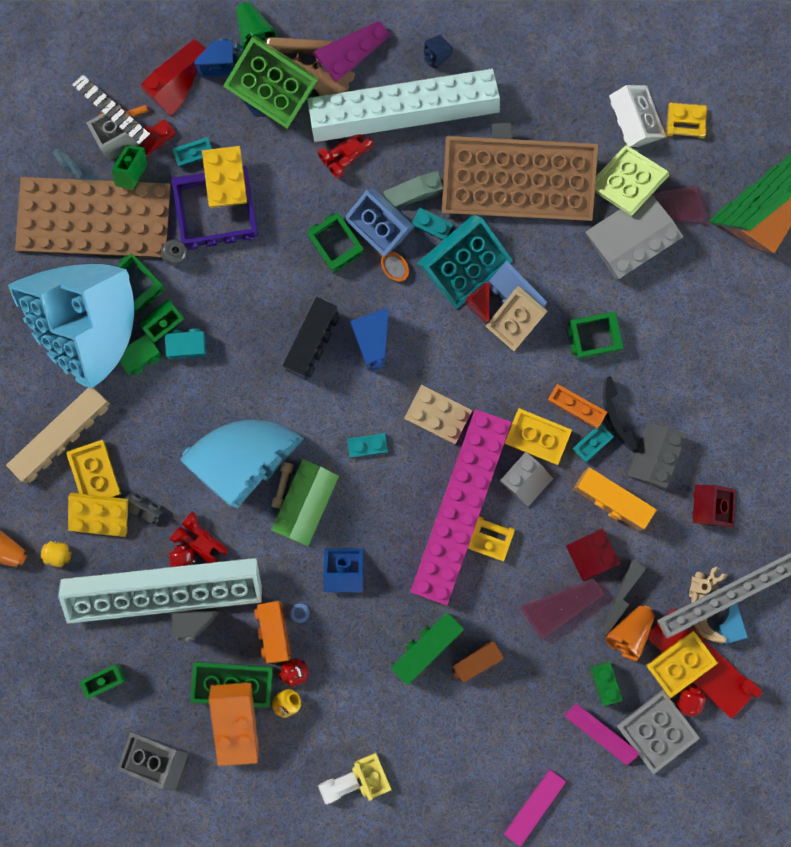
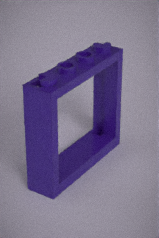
M243 166L251 229L204 237L188 238L181 189L205 186V173L172 178L181 242H183L188 250L198 249L200 245H206L207 247L216 246L219 242L231 244L235 243L237 239L249 241L255 239V236H259L247 166Z

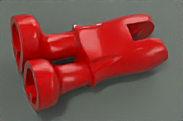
M366 134L350 136L330 151L325 148H320L317 151L325 167H328L330 173L336 179L343 176V170L350 163H353L357 157L373 146L374 141L371 138L364 140L362 143L359 142ZM340 155H343L342 159L334 162Z
M192 511L182 522V525L198 536V538L195 540L180 526L171 535L169 540L173 543L182 542L188 545L208 563L219 562L215 556L209 553L213 547L224 556L229 551L221 542L212 537L207 530L205 531L198 524V516Z

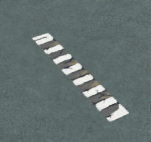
M84 75L72 84L138 144L150 135L149 132Z

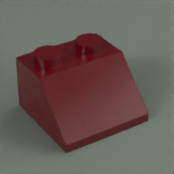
M695 485L693 493V523L734 527L736 489L718 485Z
M603 528L565 545L582 581L620 564Z

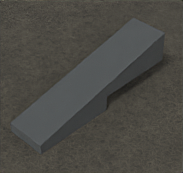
M630 559L600 630V633L605 636L629 606L623 599L646 569L635 559Z

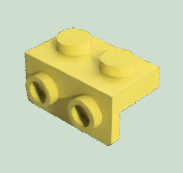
M376 752L354 762L355 767L352 770L355 778H360L362 786H360V790L364 798L368 797V800L371 801L374 797L391 791Z

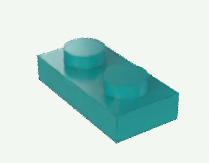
M208 137L173 148L172 150L177 165L181 168L202 161V150H210L212 147Z
M419 208L412 221L415 228L442 241L448 237L453 227V223L422 208Z
M601 423L598 430L593 429L572 450L586 463L614 436Z
M385 433L347 438L350 458L388 453Z

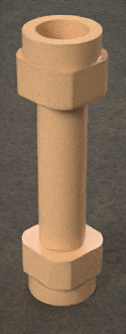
M282 463L280 469L282 474L276 498L273 497L271 507L281 509L284 503L283 497L289 474H292L294 464Z

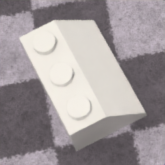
M626 85L609 95L611 106L615 110L618 118L617 122L622 129L624 141L628 147H640L666 137L647 86Z

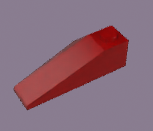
M195 39L154 70L140 84L143 92L170 116L184 103L198 72L195 60L206 49Z

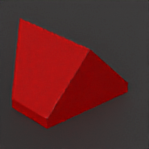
M489 282L481 285L466 300V305L484 323L489 322Z

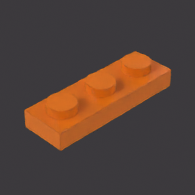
M559 384L556 385L548 398L549 403L597 430L607 415V411Z

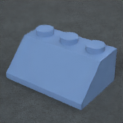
M375 189L366 190L344 217L384 257L395 249L415 227Z
M508 261L489 280L490 292L495 296L499 295L503 299L501 301L502 304L518 286L543 308L547 304V301Z

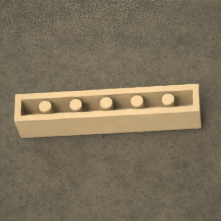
M95 387L87 388L6 466L21 482H32L38 476V471L42 468H47L52 463L51 459L55 455H61L66 450L65 446L70 441H76L80 437L79 433L84 428L88 429L91 427L94 419L98 415L102 416L108 410L107 406L110 403Z

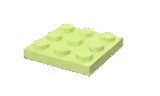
M625 145L596 176L595 193L632 216L669 177V172Z

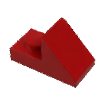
M163 119L151 129L145 126L144 129L150 135L138 146L145 149L147 157L173 138L176 133L168 122Z

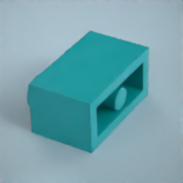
M189 329V332L181 333V330H172L170 334H165L166 357L168 359L207 357L206 335L200 329Z

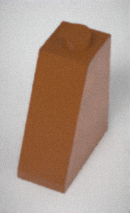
M490 640L453 664L454 670L451 672L457 681L461 679L464 683L500 662L504 657L494 641Z

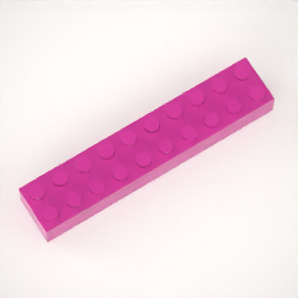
M476 409L474 410L412 585L411 593L448 605L511 425L510 421Z

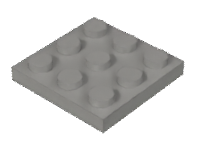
M663 690L616 725L629 744L639 752L638 756L653 775L700 739Z

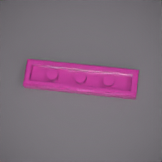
M575 704L566 712L564 717L625 765H628L638 756L639 752L578 704Z
M549 769L504 832V835L518 846H521L566 781Z

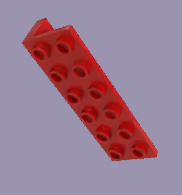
M671 608L666 613V615L676 611L677 609ZM657 623L650 630L647 639L662 653L691 631L697 634L717 664L694 680L693 683L701 688V691L729 718H733L752 697L758 698L763 693L749 678L743 677L691 626L666 638L659 623Z

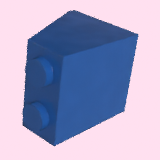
M387 308L350 321L367 370L375 371L382 368V364H385L388 330Z

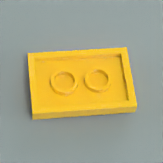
M240 146L202 150L209 208L246 204L247 196Z
M518 408L504 444L558 466L572 430Z
M104 440L66 452L79 494L104 497L122 495Z
M77 493L69 494L68 531L126 537L128 499Z
M691 631L649 662L646 667L668 697L671 698L715 666L717 662L697 634Z

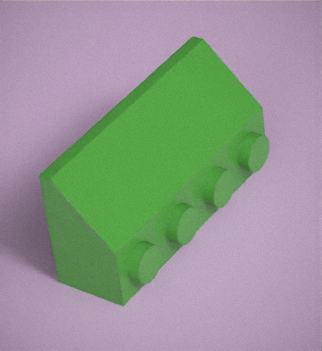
M302 459L272 527V531L309 546L339 475Z

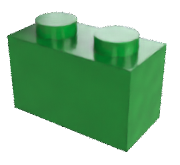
M126 145L111 169L115 186L130 190L134 189L148 165L144 148Z
M168 299L142 319L139 324L152 341L156 342L184 320V318Z
M146 334L126 347L119 362L128 375L136 376L143 372V368L148 364L150 366L156 364L162 354L152 339Z
M605 661L589 666L600 704L607 706L622 701L611 662Z
M117 663L79 681L86 699H90L126 682L127 678L120 663Z

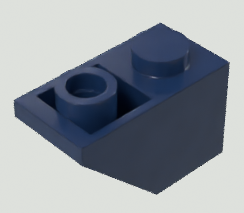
M441 35L424 42V60L429 66L433 65L436 69L453 54V47Z

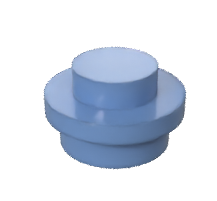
M296 604L290 610L292 620L297 623H303L309 618L310 611L304 604Z

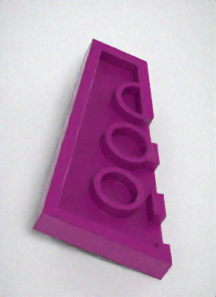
M379 20L313 51L312 54L336 83L391 35Z

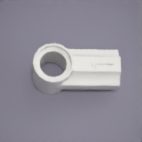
M351 772L337 779L332 778L318 785L324 803L329 804L340 799L342 795L360 788V785L354 773Z

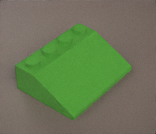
M254 36L249 41L223 87L288 129L320 78L257 36Z

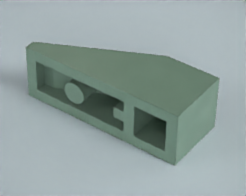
M438 171L418 176L383 191L385 199L397 208L442 195L443 186Z

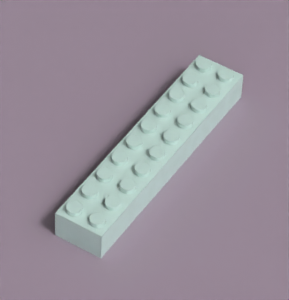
M493 69L307 98L314 142L500 112V97Z
M253 558L61 579L58 597L68 624L261 603L262 585L257 559Z

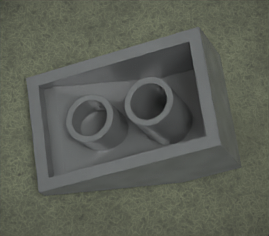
M130 732L117 770L160 789L176 791L189 752Z

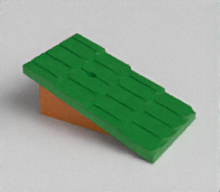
M791 153L779 165L775 164L755 184L748 186L732 203L728 202L708 222L716 226H722L756 250L775 253L791 227Z

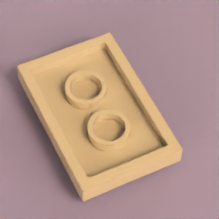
M518 286L486 327L509 348L515 351L548 311Z
M421 385L404 419L455 445L472 410Z

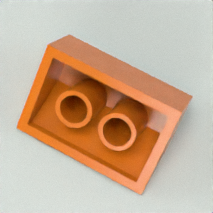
M282 600L258 604V609H255L256 621L260 620L261 628H258L259 640H263L264 645L261 648L262 659H266V663L291 659Z

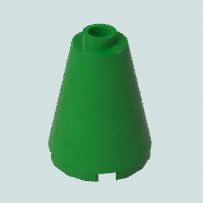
M251 2L239 4L236 9L243 51L254 36L261 40L270 37L278 38L276 31Z

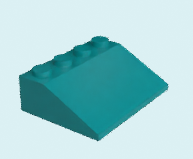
M472 215L418 261L417 264L427 278L457 310L466 302L470 294L485 282H489L506 261L511 263L513 260L482 217Z

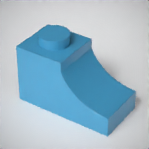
M735 603L725 609L722 621L715 625L716 629L714 631L727 638V641L721 644H728L748 638L738 605Z

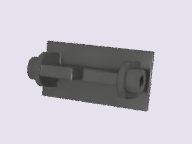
M131 492L125 497V499H128V511L137 516L140 511H143L141 518L151 524H157L160 520L159 516L165 512L159 504L144 499L139 493Z

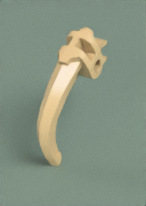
M714 567L707 579H705L703 572H697L691 580L689 592L691 603L718 590V584L726 579L727 574L722 573L718 578L716 573L719 571V567ZM707 618L693 625L695 631L707 640L719 643L727 641L725 636L710 628Z

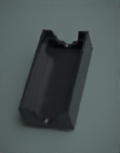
M316 296L282 365L287 368L285 369L286 372L305 381L308 377H312L315 371L314 363L322 357L324 352L322 350L323 345L329 342L332 335L330 333L332 326L336 327L340 319L336 305Z

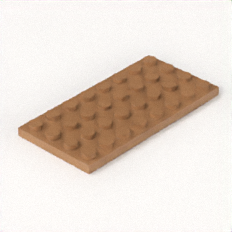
M446 136L442 213L592 221L598 144Z
M21 177L15 251L120 257L132 253L135 257L162 258L161 250L168 241L171 184L137 182L134 189L130 190L115 186L114 181Z

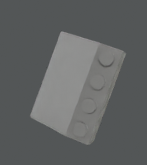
M653 195L632 216L620 209L585 232L615 280L620 279L683 238L674 221Z

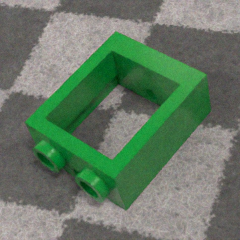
M339 213L328 215L323 223L313 225L309 228V232H307L309 240L332 274L364 254V249ZM338 222L354 247L331 261L315 236Z
M131 253L124 256L117 267L127 271L135 264L154 283L134 301V311L138 315L165 288Z
M615 311L573 319L569 321V326H566L567 335L572 338L573 343L570 345L572 356L575 355L576 360L619 352L623 349ZM606 320L612 346L582 352L577 325Z

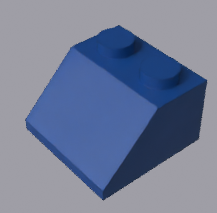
M228 39L213 41L195 60V66L200 77L229 76L237 63L236 51L232 41Z
M324 548V592H363V548Z

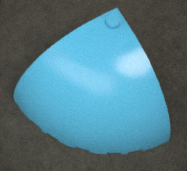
M104 264L72 265L36 273L8 284L16 306H21L25 314L24 322L27 323L29 328L34 330L31 334L39 345H44L49 351L47 353L49 358L56 365L59 363L67 375L71 373L76 377V382L91 389L105 379L115 368L128 345L134 320V300L129 274L126 269Z
M266 420L236 421L211 431L192 447H187L182 453L183 456L180 460L230 506L238 508L262 479L267 482L304 438L288 427Z

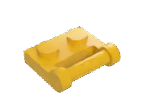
M669 103L666 136L683 135L705 139L707 106ZM674 123L699 125V129L674 127Z
M478 516L467 549L504 562L515 529L511 527L509 529ZM482 527L505 535V541L480 533V528Z

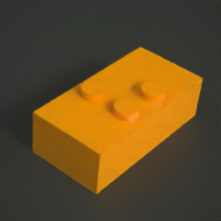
M590 467L583 472L573 488L574 491L593 502L594 505L609 512L608 516L615 521H623L637 531L646 528L657 510Z

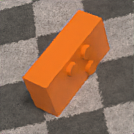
M251 683L211 686L209 704L218 766L258 763L259 746Z

